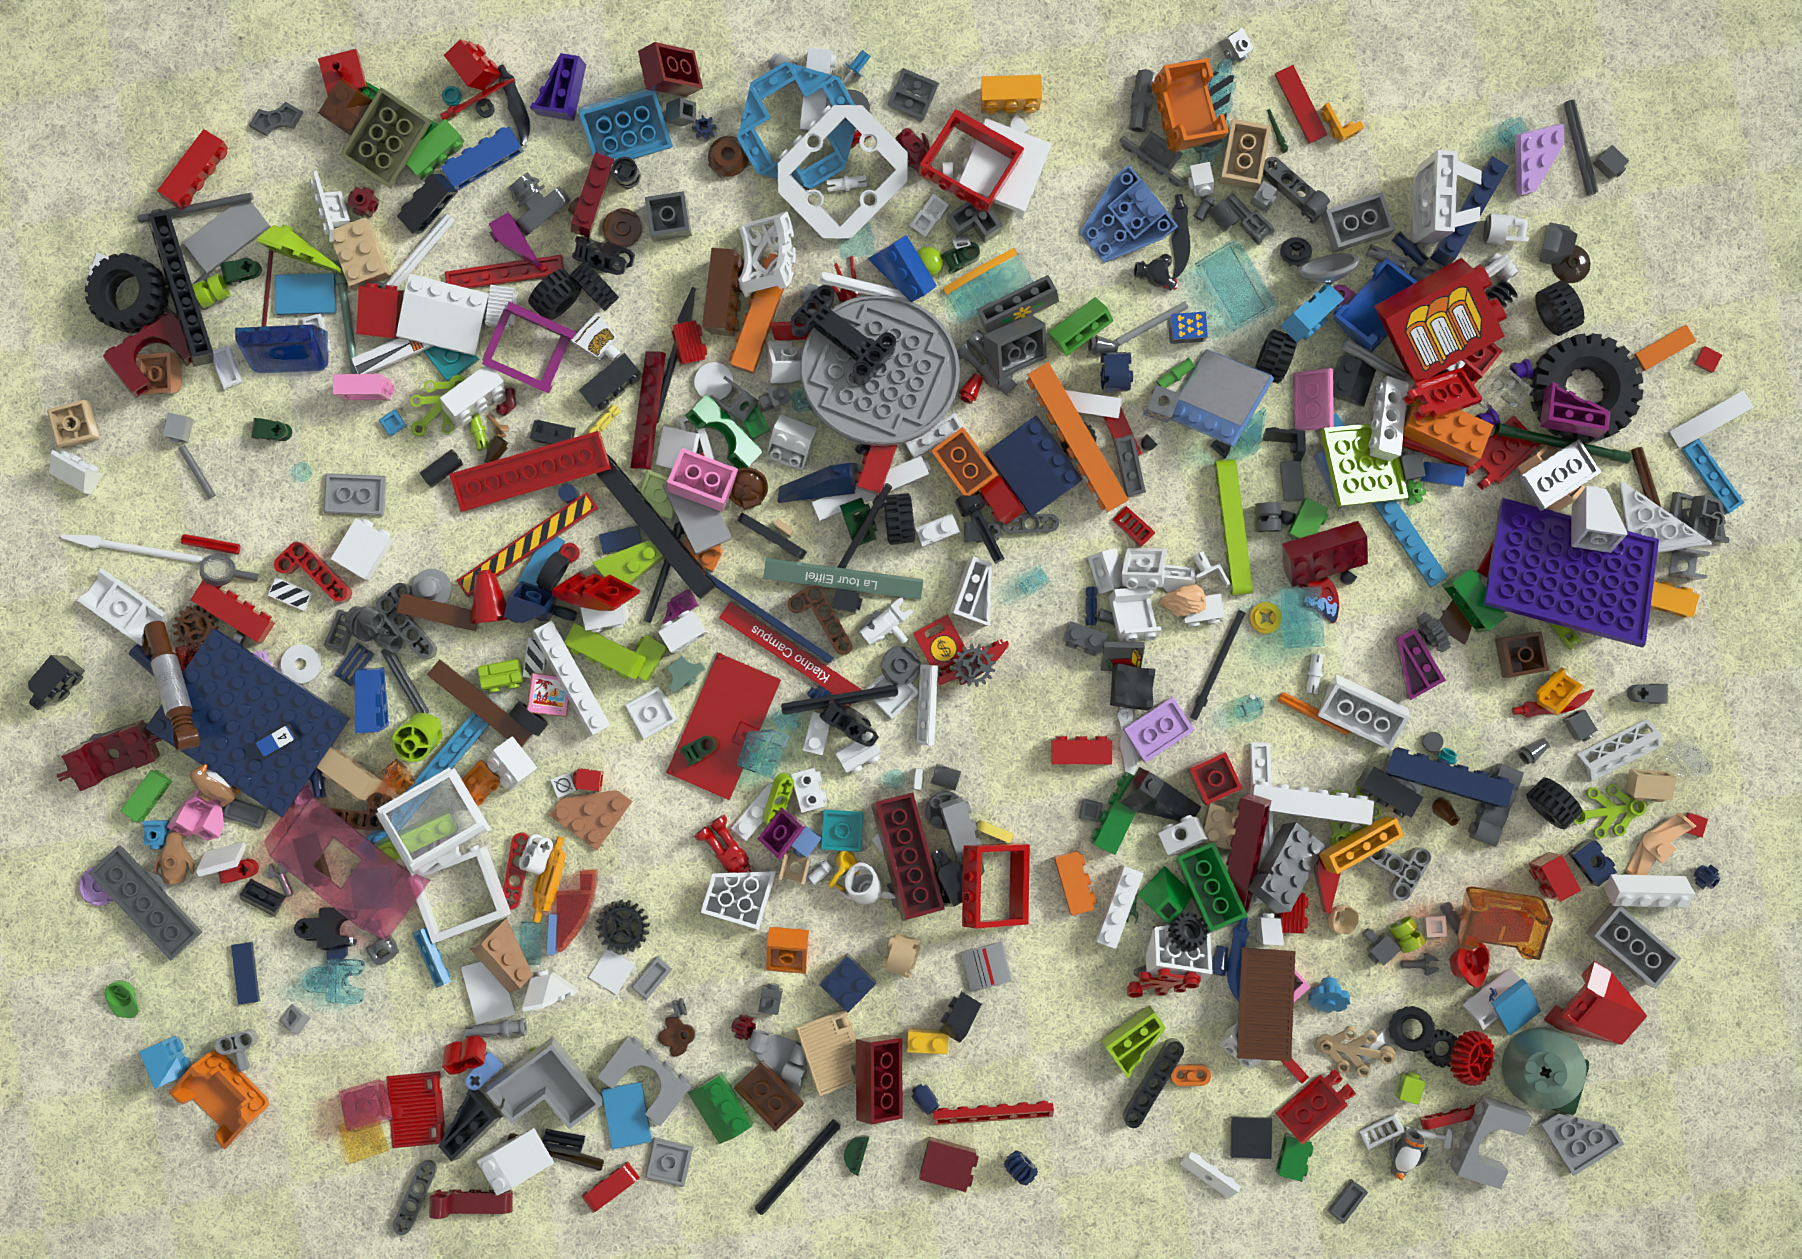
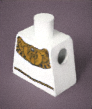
M597 312L571 339L575 345L600 361L605 355L612 361H615L621 355V352L614 347L619 340Z

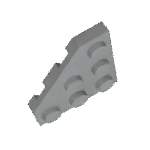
M1557 1112L1539 1122L1573 1176L1624 1145L1615 1128L1608 1124Z

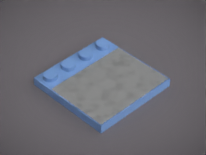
M1206 349L1180 392L1171 420L1234 447L1274 378L1270 374Z

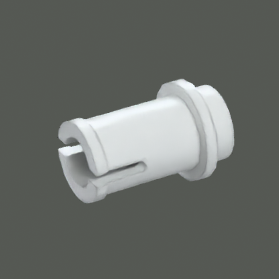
M828 861L820 862L821 865L808 875V878L814 885H817L828 874H832L831 871L834 869Z

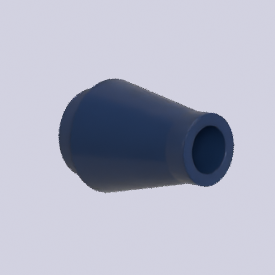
M1217 945L1212 957V974L1225 976L1226 972H1228L1229 948Z

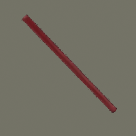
M270 249L260 347H264L274 253Z

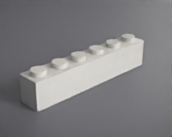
M550 621L535 629L532 635L589 737L609 727L608 720L553 622Z
M1257 781V784H1253L1250 787V794L1272 800L1269 812L1360 825H1372L1374 801L1368 800V796L1356 795V798H1349L1347 793L1336 792L1335 796L1328 795L1329 791L1316 790V793L1308 792L1309 788L1297 787L1296 790L1289 789V785L1277 784V787H1271L1269 782Z

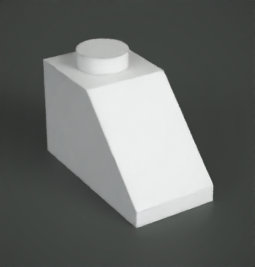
M1263 912L1262 916H1257L1256 940L1262 944H1284L1281 919L1275 917V913Z

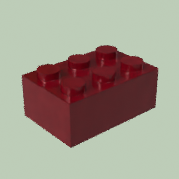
M658 42L638 50L639 62L647 90L685 97L703 89L694 50Z

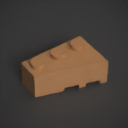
M507 918L496 922L470 948L508 993L521 989L533 976Z

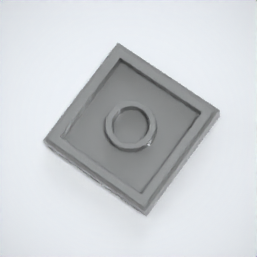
M655 1137L645 1178L684 1187L694 1146Z

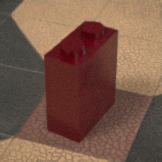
M929 1136L919 1180L966 1192L967 1187H971L973 1182L972 1168H976L979 1156L976 1155V1149Z

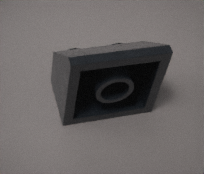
M1346 354L1341 355L1338 358L1333 373V397L1364 407L1376 369L1363 360Z

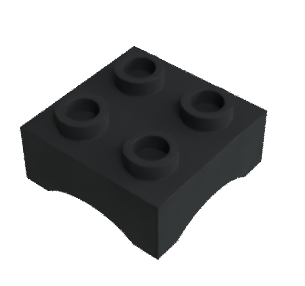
M1124 664L1113 666L1110 706L1146 711L1152 709L1155 669L1131 667Z

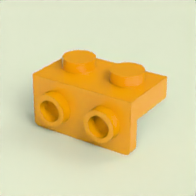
M1561 667L1557 672L1555 671L1551 674L1549 680L1544 685L1539 686L1537 689V704L1557 716L1583 690V685L1567 676L1566 670Z

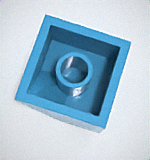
M176 1035L139 1051L154 1089L182 1077L191 1067L189 1058L185 1057L182 1051L184 1049L183 1043L180 1039H177Z

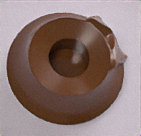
M723 136L715 140L710 146L708 166L720 178L723 176L732 177L740 174L746 168L749 158L737 137Z
M754 468L738 469L729 496L730 500L734 504L743 507L744 510L761 505L768 492V483L765 476Z

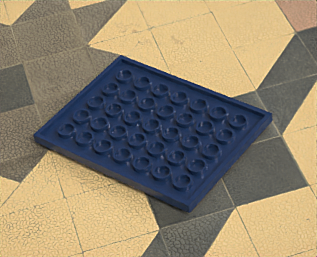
M214 628L182 673L193 713L191 718L194 727L197 728L199 733L200 746L180 751L199 764H206L207 769L217 773L225 781L275 814L284 817L351 718ZM161 704L146 726V729L175 747L171 722L166 718L163 705ZM290 721L300 739L263 760L253 742Z

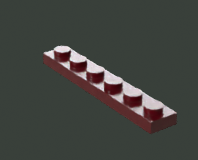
M645 352L630 466L632 469L651 470L666 353Z

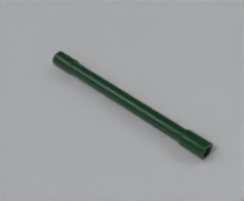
M1498 423L1495 428L1496 435L1518 438L1562 449L1575 442L1519 429L1502 423ZM1583 443L1590 455L1628 464L1631 460L1630 452Z

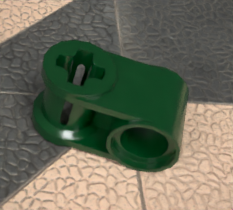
M970 242L971 245L958 249L953 248L941 255L947 262L949 274L978 261L980 258L978 244ZM968 249H975L977 253L975 256L969 257L966 251Z
M250 258L226 261L220 264L225 285H232V282L239 281L241 283L242 281L255 279L262 272L261 265Z
M253 418L251 438L287 441L292 437V428L288 424L268 419Z
M702 736L694 742L683 746L678 751L685 757L688 763L687 767L689 768L715 752L719 743L714 736ZM706 739H709L712 743V747L709 750L704 748V741Z

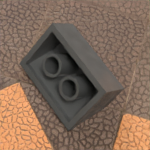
M1028 315L983 335L984 353L999 379L1047 358L1046 325L1033 315Z

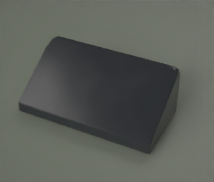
M253 879L249 880L239 894L240 900L276 917L286 897Z

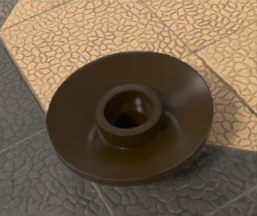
M1575 245L1573 254L1564 258L1560 266L1553 264L1551 266L1558 279L1566 283H1576L1587 276L1591 262L1588 253L1582 247ZM1574 259L1576 261V265H1572L1570 263V260Z

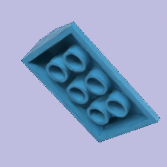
M643 88L579 107V115L593 157L596 152L614 158L615 162L620 157L634 159L673 147L656 91Z

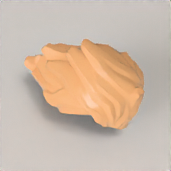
M1194 584L1183 586L1171 593H1167L1158 602L1159 606H1164V608L1172 611L1178 617H1184L1191 613L1197 614L1206 609L1204 591L1201 587Z

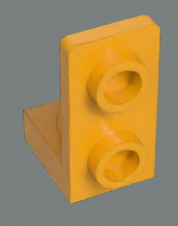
M1328 102L1322 107L1321 116L1325 122L1330 124L1331 135L1335 140L1338 139L1339 143L1363 130L1364 125L1361 120L1357 123L1349 122L1342 128L1330 103Z

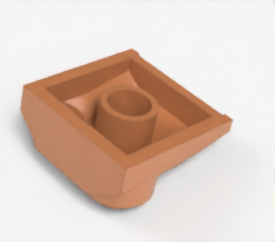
M164 352L137 356L138 368L152 386V389L142 395L176 394L181 389V362L175 353Z

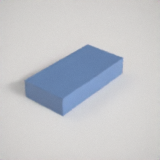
M552 912L549 914L547 955L558 953L560 913Z

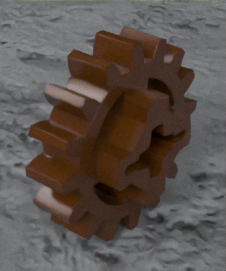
M194 605L193 608L187 606L186 612L180 610L181 617L174 618L178 623L172 625V627L177 628V631L173 634L180 636L177 641L184 642L185 647L191 645L192 648H198V645L201 647L212 629H219L218 626H214V623L218 620L211 618L213 614L203 608L200 609V606ZM190 624H195L201 630H195ZM199 635H204L202 638L195 640Z

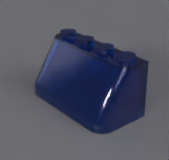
M316 325L235 328V340L249 367L257 373L322 371L328 365V331Z

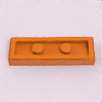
M1686 324L1635 353L1634 356L1642 370L1646 371L1695 343L1696 339Z

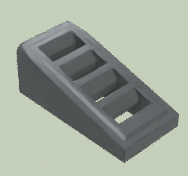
M338 610L323 646L328 650L345 655L352 634L348 629L346 631L338 629V625L345 627L344 622L340 621L342 615L346 616L347 614L345 611ZM336 633H339V634L344 635V637H343V639H342V638L336 637L335 634H336ZM333 640L340 642V646L332 644Z

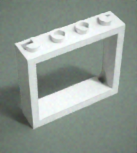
M478 845L467 849V854L462 855L459 852V856L444 867L436 863L424 873L419 871L413 876H408L432 944L511 914L487 846L479 848ZM477 856L497 911L440 932L420 878Z

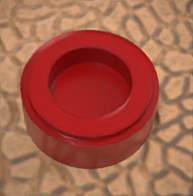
M566 543L560 548L559 553L570 560L569 563L575 562L580 556L578 546L573 543Z

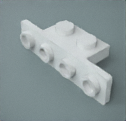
M313 171L310 187L312 191H315V205L320 207L318 208L319 219L324 221L322 223L323 233L328 235L329 242H334L333 227H340L350 223L341 191L323 193L318 172Z

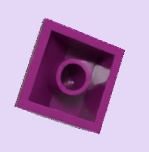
M781 807L757 839L778 859H781L806 825Z

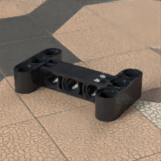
M821 285L791 317V333L796 337H804L812 328H815L857 361L853 366L852 379L858 385H865L894 354L896 337L892 333L886 332L881 334L875 342H872L830 309L834 302V290L829 285ZM822 295H827V296H829V298H828V299H823V298H821V296H822ZM815 309L817 312L810 313L808 310ZM802 323L804 324V326L797 327L795 326V324ZM887 342L890 343L891 346L885 347L882 344ZM877 357L879 360L872 361L870 360V358ZM864 371L866 374L862 376L857 374V372Z

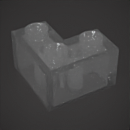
M1501 364L1490 373L1477 389L1483 398L1479 405L1487 410L1493 407L1501 397L1514 408L1525 400L1533 388L1504 364Z

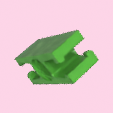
M150 770L120 811L135 822L144 821L157 804L156 800H160L173 781L159 770Z

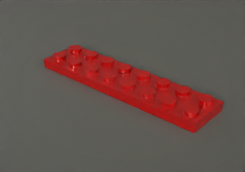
M599 430L450 473L449 476L460 511L463 512L611 469Z

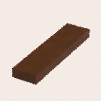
M401 593L397 613L476 631L478 624H471L472 610Z

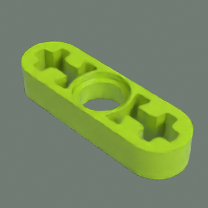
M785 772L778 774L774 779L762 816V820L766 825L770 823L781 807L786 810L794 786V780ZM778 797H782L778 804H774Z

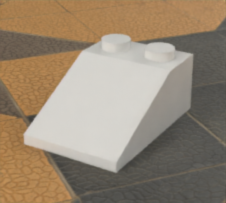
M532 1128L488 1150L477 1160V1163L496 1195H499L552 1165L554 1161L536 1130Z

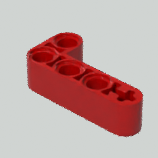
M293 542L275 559L274 568L277 572L289 575L301 567L334 601L344 603L351 599V588L307 544ZM302 546L303 553L301 556H298L296 551L298 547ZM287 560L289 562L288 569L284 570L282 565L283 562ZM316 560L317 567L315 570H311L310 564ZM329 574L331 581L325 584L324 577ZM337 589L343 590V597L339 596L340 593Z

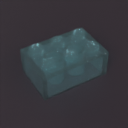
M1321 586L1280 588L1284 649L1325 646Z

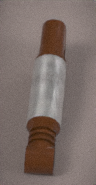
M152 621L144 626L142 648L145 656L152 655L151 667L165 716L171 722L175 748L177 751L197 748L200 746L199 733L197 728L194 727L191 718L193 713L178 657L172 651L165 623L163 621Z

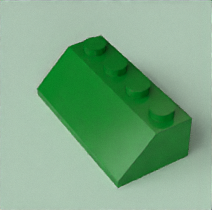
M1214 842L1176 858L1175 861L1197 910L1203 919V923H1206L1207 927L1205 928L1208 930V934L1248 917Z

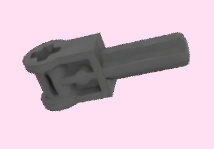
M1234 193L1225 199L1235 213L1243 220L1240 226L1257 245H1260L1268 234L1275 232L1268 220L1257 210L1251 212Z

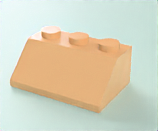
M1542 446L1518 466L1520 474L1523 475L1556 454L1557 451L1553 446ZM1579 486L1548 506L1547 509L1555 512L1560 511L1574 502L1585 489L1584 486Z

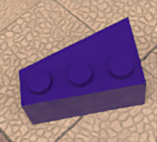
M560 53L548 74V80L544 87L541 86L539 90V96L535 103L532 102L530 106L537 115L569 121L575 120L587 65L580 56Z

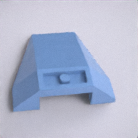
M1127 165L1113 177L1080 230V233L1105 263L1163 240L1178 225L1141 177L1130 165Z

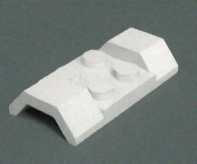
M102 568L99 569L98 579L90 590L77 600L140 646H142L144 626L152 621L165 622L166 613Z

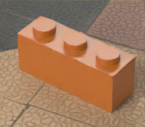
M1075 850L1054 856L1070 915L1074 916L1095 910L1093 904L1097 903L1094 892L1090 893L1088 888L1091 881L1089 874L1084 873L1083 866L1086 865L1083 854H1079Z

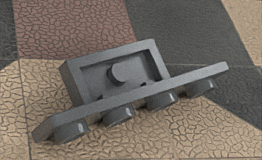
M1150 131L1140 147L1125 136L1120 138L1119 141L1123 143L1121 146L1125 150L1137 153V158L1145 164L1147 162L1154 166L1153 170L1158 174H1166L1170 177L1169 181L1177 187L1179 185L1183 187L1187 183L1186 180L1172 171L1183 153L1180 151L1173 153L1168 149L1166 141L1157 134Z

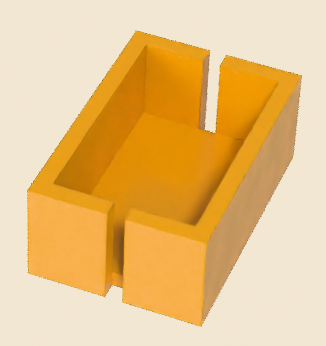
M1041 75L981 77L980 102L981 111H985V114H996L997 111L1014 114L1017 112L1016 110H1024L1025 113H1035L1036 110L1040 109L1042 101Z

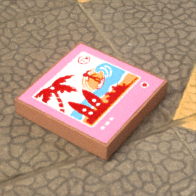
M531 673L527 710L531 713L567 717L569 699L557 677L554 675Z

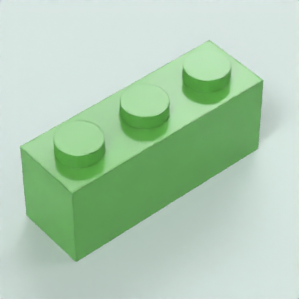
M444 119L419 142L406 164L421 180L423 178L426 179L434 173L433 169L438 165H443L448 160V156L453 151L458 152L463 147L462 143L465 140Z
M1094 297L1048 333L1055 346L1068 356L1114 320L1108 308Z

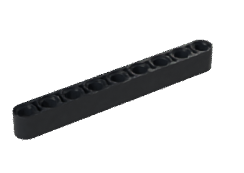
M607 454L611 469L596 473V475L693 593L702 599L716 587L715 582L618 464Z

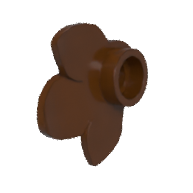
M677 1017L665 1018L667 1028L659 1033L657 1040L664 1046H670L671 1056H680L687 1051L688 1044L695 1039V1030L691 1025L683 1024ZM682 1032H686L687 1038L682 1035Z

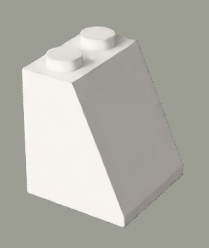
M1586 486L1572 503L1571 547L1611 553L1626 537L1627 531L1607 489L1597 486Z

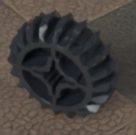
M623 899L619 900V906L613 901L611 902L612 908L606 905L604 907L606 912L601 911L599 913L604 919L598 918L596 920L597 923L602 924V926L596 927V931H602L597 937L598 939L605 938L601 943L602 945H605L607 942L610 944L607 950L610 951L614 946L615 953H618L620 948H622V953L626 954L627 947L630 952H634V945L637 948L642 946L639 940L641 942L647 940L642 934L648 935L650 931L644 929V927H649L650 923H644L643 920L649 917L648 915L641 916V913L645 911L644 908L639 911L636 910L639 905L638 903L630 907L631 900L627 901L626 906ZM627 911L631 913L632 916H630L627 919H623L615 912ZM609 917L613 919L612 922L615 926L610 934L607 929ZM630 920L626 927L627 931L623 929L616 933L619 929L618 927L621 926L618 925L619 922L624 924ZM635 920H637L639 927L636 937L631 929V925ZM618 935H623L629 938L630 942L621 943L614 940V938Z

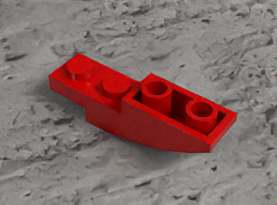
M1000 639L991 643L992 647L988 648L987 655L993 654L990 660L997 661L1009 645L1008 641L1003 642ZM981 654L980 660L983 664L988 665L986 658ZM977 656L973 661V664H969V666H971L972 668L971 675H973V671H975L976 668L980 667V665H978L976 661ZM961 666L963 674L968 677L966 667ZM950 669L940 672V677L937 678L939 686L957 678L960 683L962 677H955L958 670L951 672ZM982 671L978 672V673L976 674L975 678L978 677V676H980V675L983 674L984 672H982Z

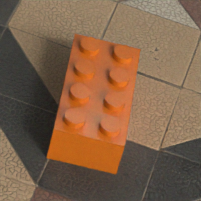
M1420 399L1411 403L1404 420L1403 436L1471 467L1481 459L1493 428L1492 424L1462 410L1435 419L1428 415L1417 421L1413 413L1418 412L1417 408L1423 404Z

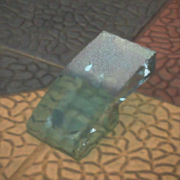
M521 922L520 948L528 965H540L542 922Z

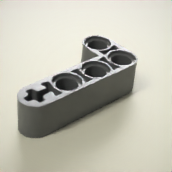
M396 583L377 600L376 608L380 613L384 614L417 656L425 659L433 658L437 653L435 643L410 615L397 613L400 588L405 587L406 594L413 596L412 587L405 583ZM387 600L391 602L389 610L384 608V603ZM399 615H403L404 617V623L402 625H398L397 623V617ZM415 629L417 631V638L412 640L410 632ZM422 645L429 646V653H423L425 649Z

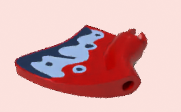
M1324 577L1321 580H1314L1299 585L1300 589H1305L1302 606L1318 611L1331 623H1335L1339 612V597L1332 581L1328 577Z

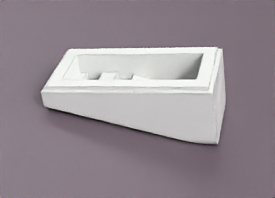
M1393 1114L1358 1132L1369 1150L1405 1133V1129L1397 1114ZM1389 1121H1393L1397 1132L1393 1131ZM1385 1124L1390 1133L1389 1136L1386 1135L1381 1125ZM1374 1128H1378L1382 1139L1378 1138ZM1368 1131L1371 1132V1134H1372V1136H1373V1138H1374V1140H1375L1374 1143L1371 1142V1140H1370V1138H1369V1136H1368V1134H1367L1366 1132H1368Z

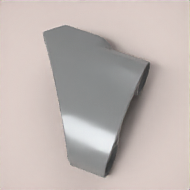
M754 1029L747 1048L760 1061L764 1060L796 1095L800 1094L807 1073V1069H805L807 1061L801 1043L777 1034Z

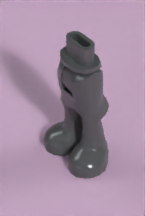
M978 329L966 342L976 349L987 362L983 363L966 343L957 350L958 358L967 360L983 377L986 384L996 388L998 391L1001 390L1007 396L1017 384L1012 379L1013 376L1011 374L1000 379L996 376L984 353L983 334Z

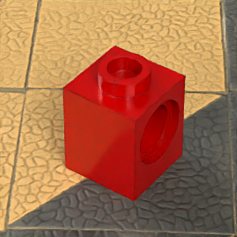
M577 769V772L573 774L575 789L601 791L604 771Z

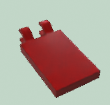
M1462 367L1415 383L1412 389L1407 391L1408 395L1402 398L1406 405L1413 403L1417 399H1420L1423 405L1417 408L1419 411L1413 413L1417 421L1428 415L1435 419L1479 404L1483 399Z
M1514 415L1504 423L1519 429L1528 430ZM1494 433L1488 438L1481 459L1472 467L1469 466L1466 469V474L1469 476L1481 467L1487 476L1477 484L1481 490L1486 489L1493 481L1498 485L1541 444L1518 438L1504 437Z
M1335 1069L1325 1078L1320 1074L1275 1113L1302 1145L1348 1106L1345 1100L1352 1098L1356 1094L1348 1083L1338 1092L1333 1089V1085H1337L1343 1080Z

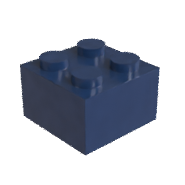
M847 953L820 981L819 985L849 1013L876 985V980Z

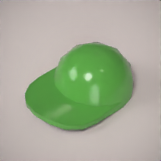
M117 980L106 987L104 992L105 999L115 1015L122 1018H133L138 1014L139 1008L135 999V989L129 982Z

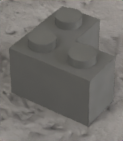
M966 202L947 215L946 222L957 238L973 227L984 243L1001 233L1002 225L991 209L986 213L983 210H977L971 203Z

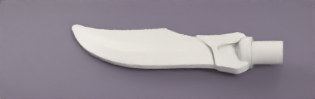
M1120 707L1117 713L1121 728L1119 746L1125 772L1134 775L1139 754L1123 731V728L1133 722V711L1130 708Z

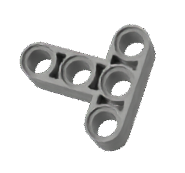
M1415 847L1409 852L1406 859H1403L1388 849L1383 848L1379 850L1377 858H1373L1370 855L1367 859L1395 876L1389 887V893L1393 898L1405 901L1411 896L1431 861V854L1427 849ZM1421 851L1424 857L1418 862L1416 855ZM1394 858L1396 866L1391 869L1389 861ZM1408 869H1412L1414 872L1410 879L1406 877ZM1402 886L1404 889L1403 894L1397 896L1396 889Z

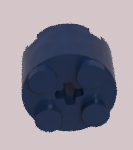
M1131 352L1101 353L1100 363H1104L1102 371H1100L1103 393L1127 392L1131 390V382H1133V371L1129 370Z

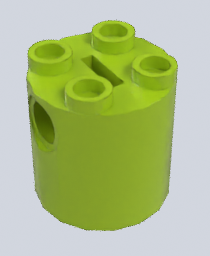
M427 713L412 714L393 734L392 748L396 755L408 762H419L425 759L441 742L443 732L440 719Z

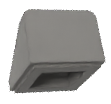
M291 1004L280 1021L290 1032L299 1034L311 1018Z

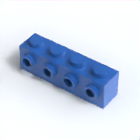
M502 127L495 132L494 136L481 139L477 146L464 149L461 152L462 155L457 158L452 157L444 162L445 165L441 168L450 183L459 191L521 154L524 150L511 128Z

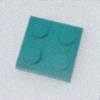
M824 809L821 850L861 852L863 811Z

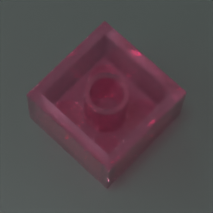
M377 1079L339 1091L346 1131L357 1132L393 1121L385 1081Z

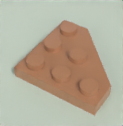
M618 790L563 798L559 800L549 816L598 850L633 801Z

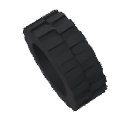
M1406 1006L1398 1009L1392 1015V1019L1389 1022V1032L1394 1043L1407 1051L1417 1052L1424 1050V1048L1431 1045L1430 1043L1434 1040V1035L1436 1034L1435 1023L1432 1017L1423 1009L1415 1006ZM1408 1019H1416L1422 1025V1034L1416 1039H1409L1403 1034L1402 1026Z

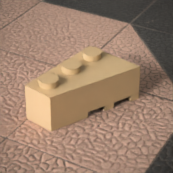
M330 748L317 766L323 772L321 774L323 777L337 782L336 786L338 788L349 791L351 793L350 797L359 802L361 800L368 801L369 797L376 792L385 794L392 784L389 781L380 780L375 776V772H369L360 765L361 763L335 748Z

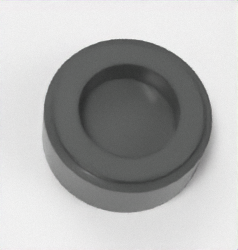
M1428 732L1422 738L1423 747L1428 751H1438L1443 746V737L1437 732Z

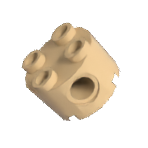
M900 933L891 937L888 948L891 950L888 956H885L882 968H885L887 972L910 979L912 975L910 969L915 968L920 951V946L918 945L921 943V940L907 937Z

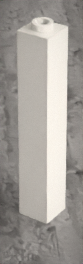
M919 456L889 469L885 483L892 486L890 492H893L928 477V471L931 470L927 459L923 460L922 456ZM856 483L855 494L824 497L812 502L819 521L822 522L841 514L839 505L861 497L864 503L874 500L876 494L858 489V483Z

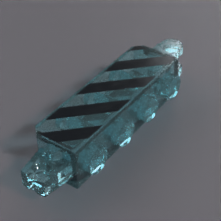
M1229 58L1223 59L1217 65L1216 71L1213 72L1214 77L1207 84L1216 119L1220 114H1224L1227 128L1229 126L1227 116L1231 112L1233 102L1230 101L1231 95L1236 89L1235 75L1231 74L1233 62ZM1222 138L1193 147L1196 152L1200 153L1199 164L1210 162V166L1213 167L1216 155L1223 151L1225 147V139Z

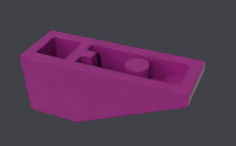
M509 212L489 223L492 229L489 233L495 243L499 241L507 250L537 268L541 267L539 260Z

